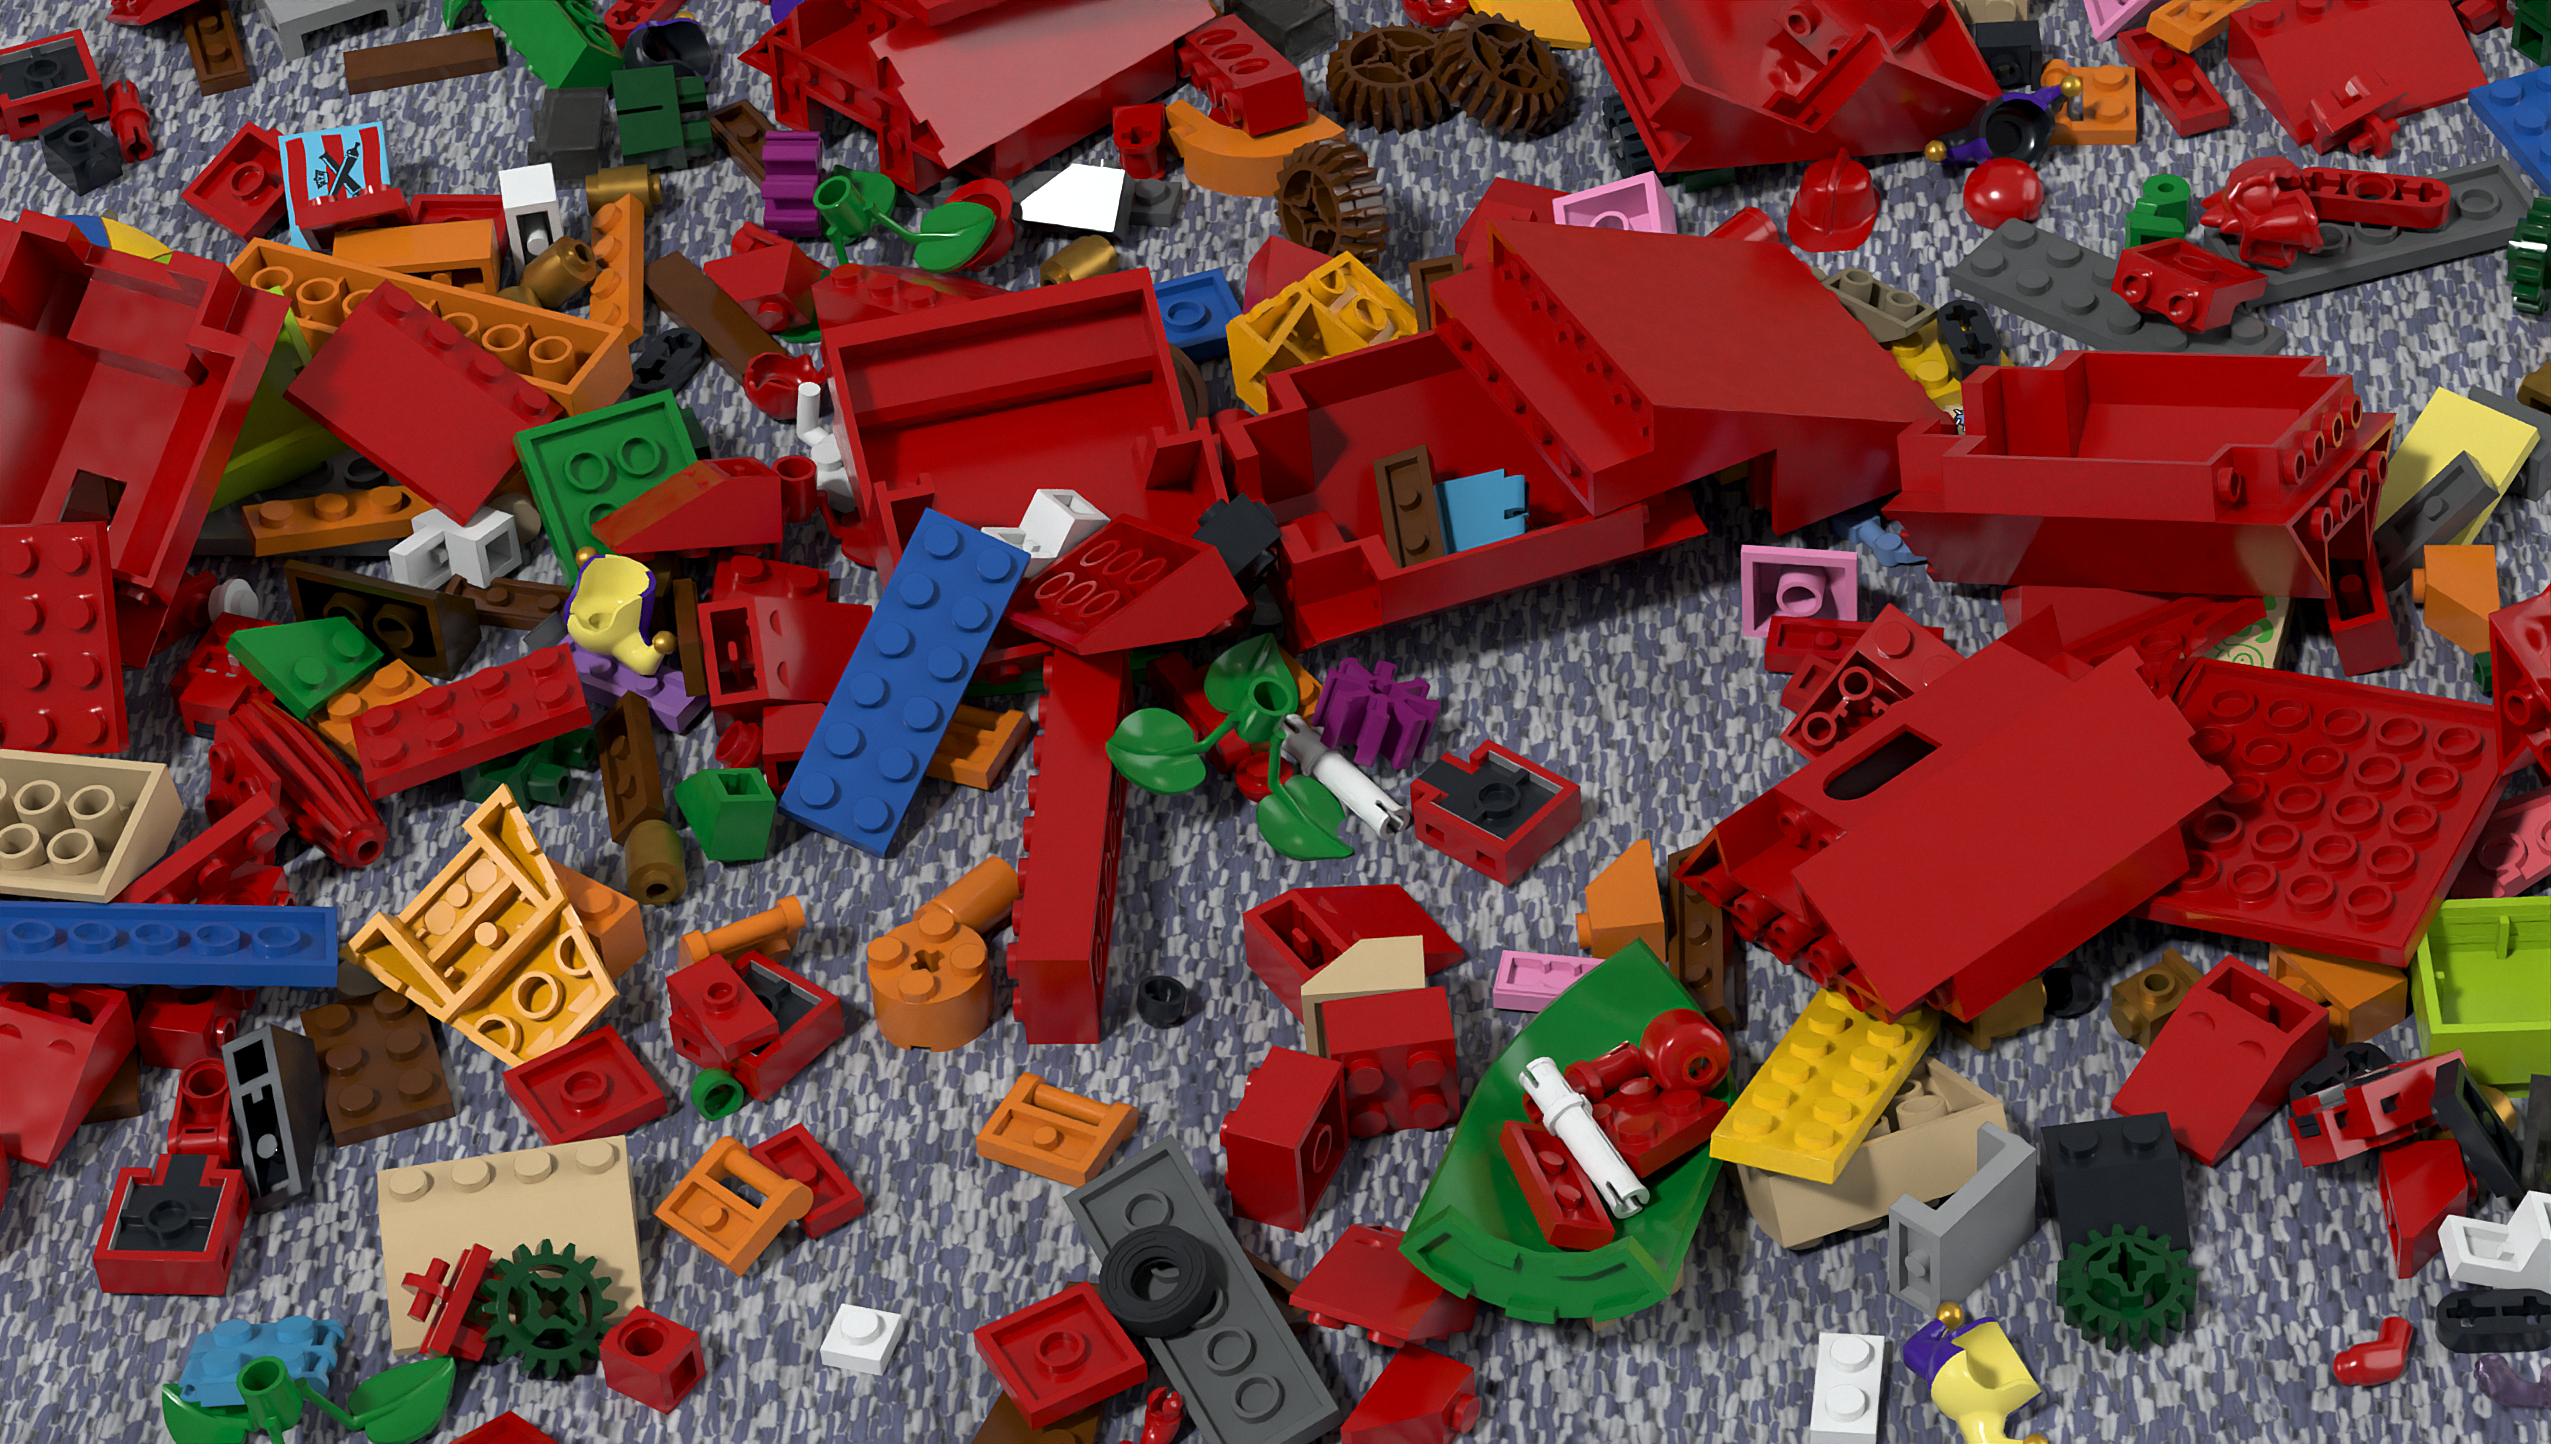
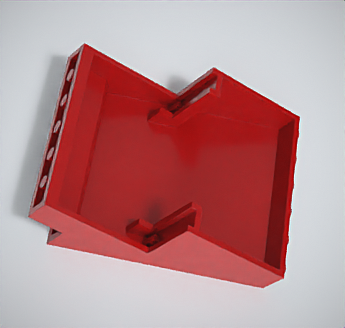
M1572 0L1659 173L1820 160L1836 157L1840 147L1847 148L1850 157L1925 151V145L1932 140H1936L1940 134L1968 125L1980 106L1992 97L2003 95L1951 0H1939L1920 31L1894 53L1891 52L1878 28L1864 24L1826 65L1773 20L1785 0Z
M1487 218L1489 263L1429 284L1431 329L1594 518L1749 460V505L1754 510L1765 507L1772 515V531L1777 536L1902 489L1897 435L1916 419L1940 418L1941 434L1959 435L1953 417L1948 412H1943L1927 396L1922 384L1919 381H1913L1898 365L1895 356L1889 350H1884L1871 337L1865 324L1860 320H1855L1841 305L1835 292L1827 290L1813 275L1809 265L1805 261H1800L1783 243Z
M1148 266L822 329L820 351L835 410L832 430L884 591L926 507L981 531L982 527L1019 528L1037 489L1074 490L1107 516L1110 522L1122 513H1126L1192 537L1201 527L1197 521L1208 508L1222 498L1229 504L1208 417L1197 418L1193 431H1190ZM1253 594L1247 598L1245 597L1248 605L1234 614L1235 619L1232 624L1223 631L1211 635L1212 639H1226L1245 631L1244 626L1251 624L1256 611ZM1001 622L972 682L988 679L990 685H1001L1018 680L1022 677V672L1043 668L1044 657L1054 656L1055 644ZM1189 639L1154 645L1156 650L1159 651L1172 650L1188 644ZM1146 646L1128 648L1129 656H1131L1134 653L1133 649L1142 648Z

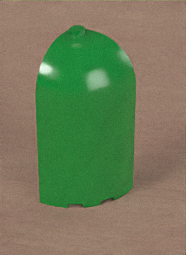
M1640 936L1560 993L1532 1018L1500 1052L1479 1081L1409 1224L1398 1250L1435 1283L1464 1300L1468 1294L1473 1295L1483 1301L1506 1308L1505 1316L1529 1322L1555 1324L1557 1318L1593 1316L1595 1322H1604L1648 1308L1668 1297L1724 1161L1709 1157L1711 1138L1643 1179L1637 1177L1640 1183L1649 1191L1650 1197L1647 1204H1643L1634 1195L1633 1198L1642 1207V1210L1628 1218L1619 1219L1613 1214L1611 1207L1589 1178L1615 1230V1234L1611 1244L1593 1251L1582 1250L1580 1252H1566L1553 1245H1548L1498 1141L1506 1120L1532 1123L1523 1107L1522 1097L1527 1091L1520 1085L1519 1075L1524 1071L1529 1074L1532 1080H1536L1526 1067L1535 1059L1550 1057L1556 1063L1560 1073L1564 1075L1566 1066L1578 1060L1589 1062L1616 1048L1618 1044L1624 1041H1629L1630 1045L1634 1044L1640 1051L1639 1044L1644 1030L1653 1018L1666 1010L1685 1008L1698 1011L1705 1017L1688 991ZM1730 1065L1726 1077L1718 1087L1705 1095L1727 1102L1729 1110L1738 1099ZM1646 1071L1643 1077L1652 1078ZM1619 1088L1604 1095V1099L1618 1092Z

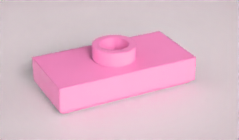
M1503 950L1493 988V1008L1540 1012L1560 993L1606 959Z

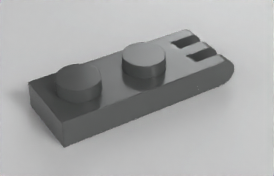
M2465 450L2455 457L2373 533L2386 592L2397 590L2409 579L2412 568L2422 567L2424 545H2446L2500 496L2479 461Z

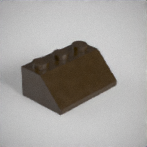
M289 559L283 566L296 622L345 616L384 654L379 664L380 666L385 667L395 660L401 659L420 675L452 682L482 640L475 600L473 598Z

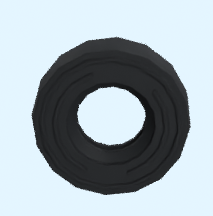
M1159 1224L1136 1229L1117 1241L1105 1256L1098 1277L1101 1300L1121 1328L1135 1336L1160 1338L1177 1334L1196 1322L1209 1306L1215 1287L1212 1261L1198 1239L1177 1226ZM1166 1262L1178 1267L1180 1277L1177 1286L1170 1294L1153 1301L1144 1300L1135 1294L1134 1284L1136 1278L1149 1265Z

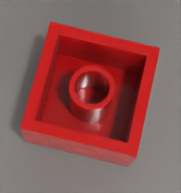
M1445 985L1321 1002L1326 1058L1342 1062L1349 1137L1359 1136L1368 1138L1385 1132L1415 1128L1434 1129L1445 1124L1459 1123L1461 1116L1455 1036Z
M1273 1045L1261 1067H1254L1251 1070L1246 1081L1243 1099L1236 1111L1230 1110L1227 1112L1220 1130V1145L1226 1148L1228 1164L1224 1185L1226 1190L1231 1191L1233 1216L1299 1233L1304 1232L1350 1148L1342 1062Z

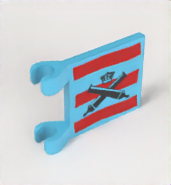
M382 121L278 136L291 232V246L311 251L299 230L295 209L308 207L307 202L309 200L325 195H336L339 197V200L360 196L359 191L368 186L388 184L391 186Z

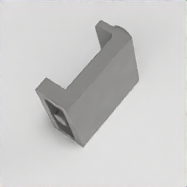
M255 0L257 12L286 62L306 57L301 34L380 10L390 29L400 27L397 9L404 7L403 0Z
M1987 1121L1977 1130V1173L1937 1210H1934L1907 1193H1904L1889 1207V1293L1935 1319L1936 1310L1939 1305L1944 1302H1953L1960 1305L2035 1234L2036 1148L2029 1145L2020 1136L2008 1133Z

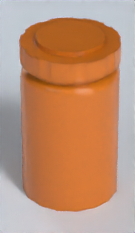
M990 856L933 897L928 903L915 910L912 921L919 920L922 915L930 911H946L954 917V921L970 927L981 937L1012 914L1014 900H1023L1024 894H1020L1018 890V874L1000 857Z

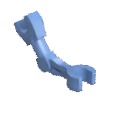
M1871 501L1855 506V515H1845L1840 512L1830 516L1831 526L1836 534L1856 545L1864 542L1873 550L1874 557L1883 566L1893 567L1900 563L1907 564L1927 560L1926 557L1914 556L1900 536L1891 531L1887 533L1881 528L1880 517Z

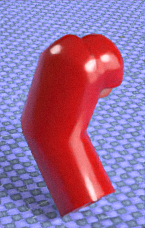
M2400 1317L2385 1318L2381 1322L2376 1341L2355 1344L2350 1347L2349 1351L2344 1350L2336 1354L2332 1365L2336 1379L2345 1386H2353L2357 1383L2360 1386H2373L2389 1383L2397 1379L2403 1371L2413 1334L2412 1325Z

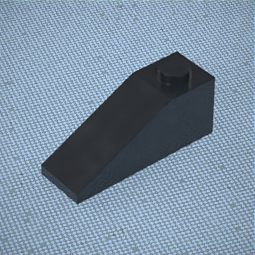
M271 1023L221 1046L252 1212L255 1215L266 1214L310 1194L324 1099L314 1039Z

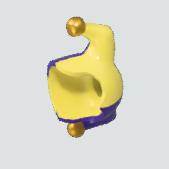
M591 546L580 548L575 558L576 564L580 568L576 584L564 605L562 614L564 624L571 638L589 652L605 656L613 655L627 668L637 674L654 675L662 667L666 654H671L678 644L675 635L670 631H659L652 641L650 639L648 630L652 621L656 591V579L652 571L642 563L627 557L611 554L599 555L598 551Z
M1944 1302L1939 1305L1936 1310L1935 1319L1916 1332L1903 1346V1362L1905 1366L1926 1380L1929 1394L1937 1408L1957 1423L1966 1444H2048V1440L2040 1433L2030 1434L2024 1440L2007 1438L2004 1433L2006 1419L2023 1409L2043 1393L1995 1318L1983 1317L1957 1329L1961 1326L1964 1319L1962 1308L1953 1302Z

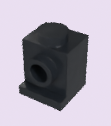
M2038 20L1975 23V44L1998 86L2030 85L2031 91L2039 90L2041 88L2040 80L2042 76V46Z
M82 110L38 132L47 170L79 197L123 175L116 144L91 125L87 114Z

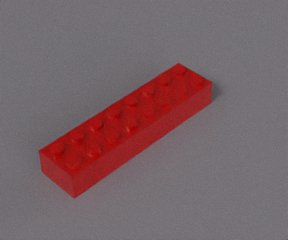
M1055 645L1054 656L1044 657L1045 691H1049V695H1040L1039 727L1040 730H1044V735L1034 736V768L1039 770V775H1030L1028 782L1029 809L1034 811V816H1025L1023 821L1024 851L1029 852V857L1019 858L1018 890L1020 894H1024L1023 900L1013 901V934L1019 937L1018 942H1009L1007 946V974L1009 979H1018L1019 986H1014L1013 1017L1015 1022H1024L1027 1044H1100L1129 782L1110 760L1105 744L1115 733L1123 719L1136 711L1128 649L1081 656Z

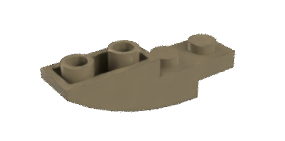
M1809 266L1818 281L1827 290L1835 292L1841 305L1853 318L1865 324L1869 334L1877 343L1905 338L1937 318V308L1918 300L1917 296L1911 292L1898 290L1873 278L1872 274L1868 271L1848 266L1829 277L1820 268Z

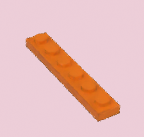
M520 470L485 505L488 506L501 495L520 493L529 497L538 511L524 470ZM404 485L393 487L379 486L370 490L340 494L325 493L317 497L286 501L271 500L263 504L242 506L241 524L255 557L408 537L414 534L411 519L428 510L435 509V507Z

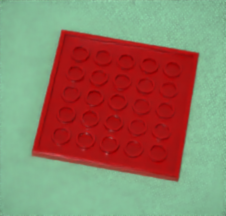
M2200 657L2191 667L2172 701L2196 732L2194 736L2188 739L2189 743L2203 760L2215 766L2220 764L2234 784L2206 802L2203 812L2180 827L2190 870L2125 915L2407 968L2513 773L2498 778L2494 705Z

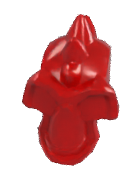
M2259 157L2241 163L2230 172L2224 189L2212 193L2201 202V206L2207 211L2201 216L2200 223L2206 227L2220 228L2223 234H2233L2240 242L2239 257L2243 263L2286 269L2293 264L2296 250L2318 254L2322 252L2324 247L2317 213L2309 197L2311 192L2310 184L2306 181L2301 169L2285 157Z

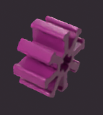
M766 131V146H763L762 151L765 181H761V198L765 199L764 229L782 237H821L822 214L813 202L815 191L826 181V170L822 168L824 143L823 138H820V131Z
M1344 658L1341 660L1338 672L1333 668H1329L1311 719V725L1314 727H1324L1320 742L1330 750L1350 744L1358 746L1354 757V762L1357 764L1373 767L1379 752L1393 764L1394 769L1402 770L1410 767L1413 756L1422 758L1440 709V702L1435 699H1426L1431 686L1420 677L1399 683L1393 681L1397 666L1393 663L1378 660L1372 675L1358 663L1357 658Z

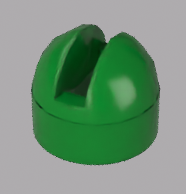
M717 1067L704 1069L695 1076L690 1085L693 1105L709 1121L714 1122L737 1112L743 1103L744 1091L742 1086L731 1073Z

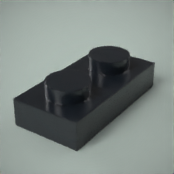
M2460 1058L2438 1066L2436 1069L2434 1093L2430 1097V1108L2435 1121L2443 1131L2451 1130L2462 1146L2465 1163L2472 1175L2477 1179L2483 1177L2497 1198L2519 1190L2524 1151Z

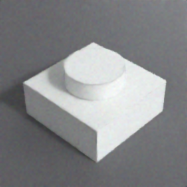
M842 1303L820 1348L822 1364L882 1376L904 1330L902 1315Z

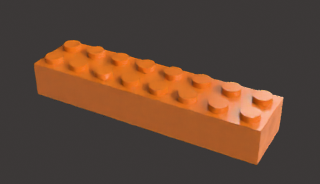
M254 237L228 266L242 285L264 291L279 285L286 297L293 298L290 306L313 356L317 354L358 304L387 279L396 287L408 292L414 300L436 316L451 323L461 334L486 352L498 357L504 365L526 381L541 388L551 399L564 407L558 420L613 405L634 380L624 328Z

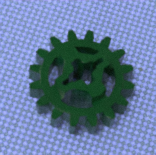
M2539 194L2538 198L2535 197L2533 199L2532 210L2528 209L2526 218L2518 219L2512 241H2509L2506 260H2508L2506 281L2514 284L2511 296L2514 297L2513 308L2517 312L2543 316L2544 311L2549 309L2551 298V196Z
M2113 1224L2112 1235L2106 1238L2094 1229L2088 1231L2087 1247L2072 1242L2068 1246V1260H2059L2057 1265L2056 1304L2057 1306L2064 1307L2065 1324L2069 1326L2082 1322L2081 1339L2086 1342L2098 1334L2105 1336V1347L2107 1350H2113L2119 1340H2128L2132 1351L2138 1352L2141 1348L2142 1339L2147 1337L2159 1346L2164 1345L2166 1342V1328L2182 1333L2185 1330L2186 1315H2193L2195 1313L2197 1270L2188 1268V1251L2182 1249L2171 1252V1236L2168 1234L2158 1237L2155 1241L2147 1239V1226L2140 1225L2134 1235H2125L2124 1229L2120 1224Z
M543 1239L537 1245L535 1255H532L530 1249L523 1243L512 1251L513 1263L501 1258L491 1268L499 1280L487 1279L480 1286L479 1292L485 1297L492 1299L491 1302L481 1305L476 1310L477 1318L491 1320L492 1327L481 1338L484 1343L499 1340L503 1345L496 1359L500 1364L509 1360L512 1356L520 1360L518 1375L525 1377L535 1365L541 1367L544 1381L552 1380L557 1375L559 1364L570 1375L577 1373L582 1368L580 1355L585 1359L595 1360L600 1355L599 1344L595 1339L603 1340L606 1333L613 1327L602 1319L618 1309V1302L603 1299L601 1294L612 1283L610 1277L594 1279L590 1273L597 1263V1259L594 1256L586 1259L581 1264L575 1261V1244L569 1243L559 1254H554L550 1239ZM547 1270L563 1276L561 1278H542L536 1271ZM579 1292L584 1299L586 1318L579 1312ZM548 1299L555 1305L556 1309L545 1320L537 1311ZM508 1301L515 1307V1328L509 1319ZM533 1341H552L560 1349H543L531 1343Z

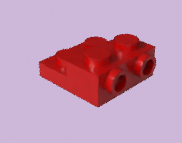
M248 121L186 188L180 197L191 209L244 244L248 245L254 237L262 239L283 214L288 216L278 136L284 135L274 127H271L266 132Z
M2179 237L2123 249L2110 291L2119 294L2128 302L2130 307L2138 311L2150 314L2163 313L2174 322L2176 327L2190 333L2204 334L2208 329L2230 324L2234 308L2239 306L2240 302L2263 297L2269 276Z

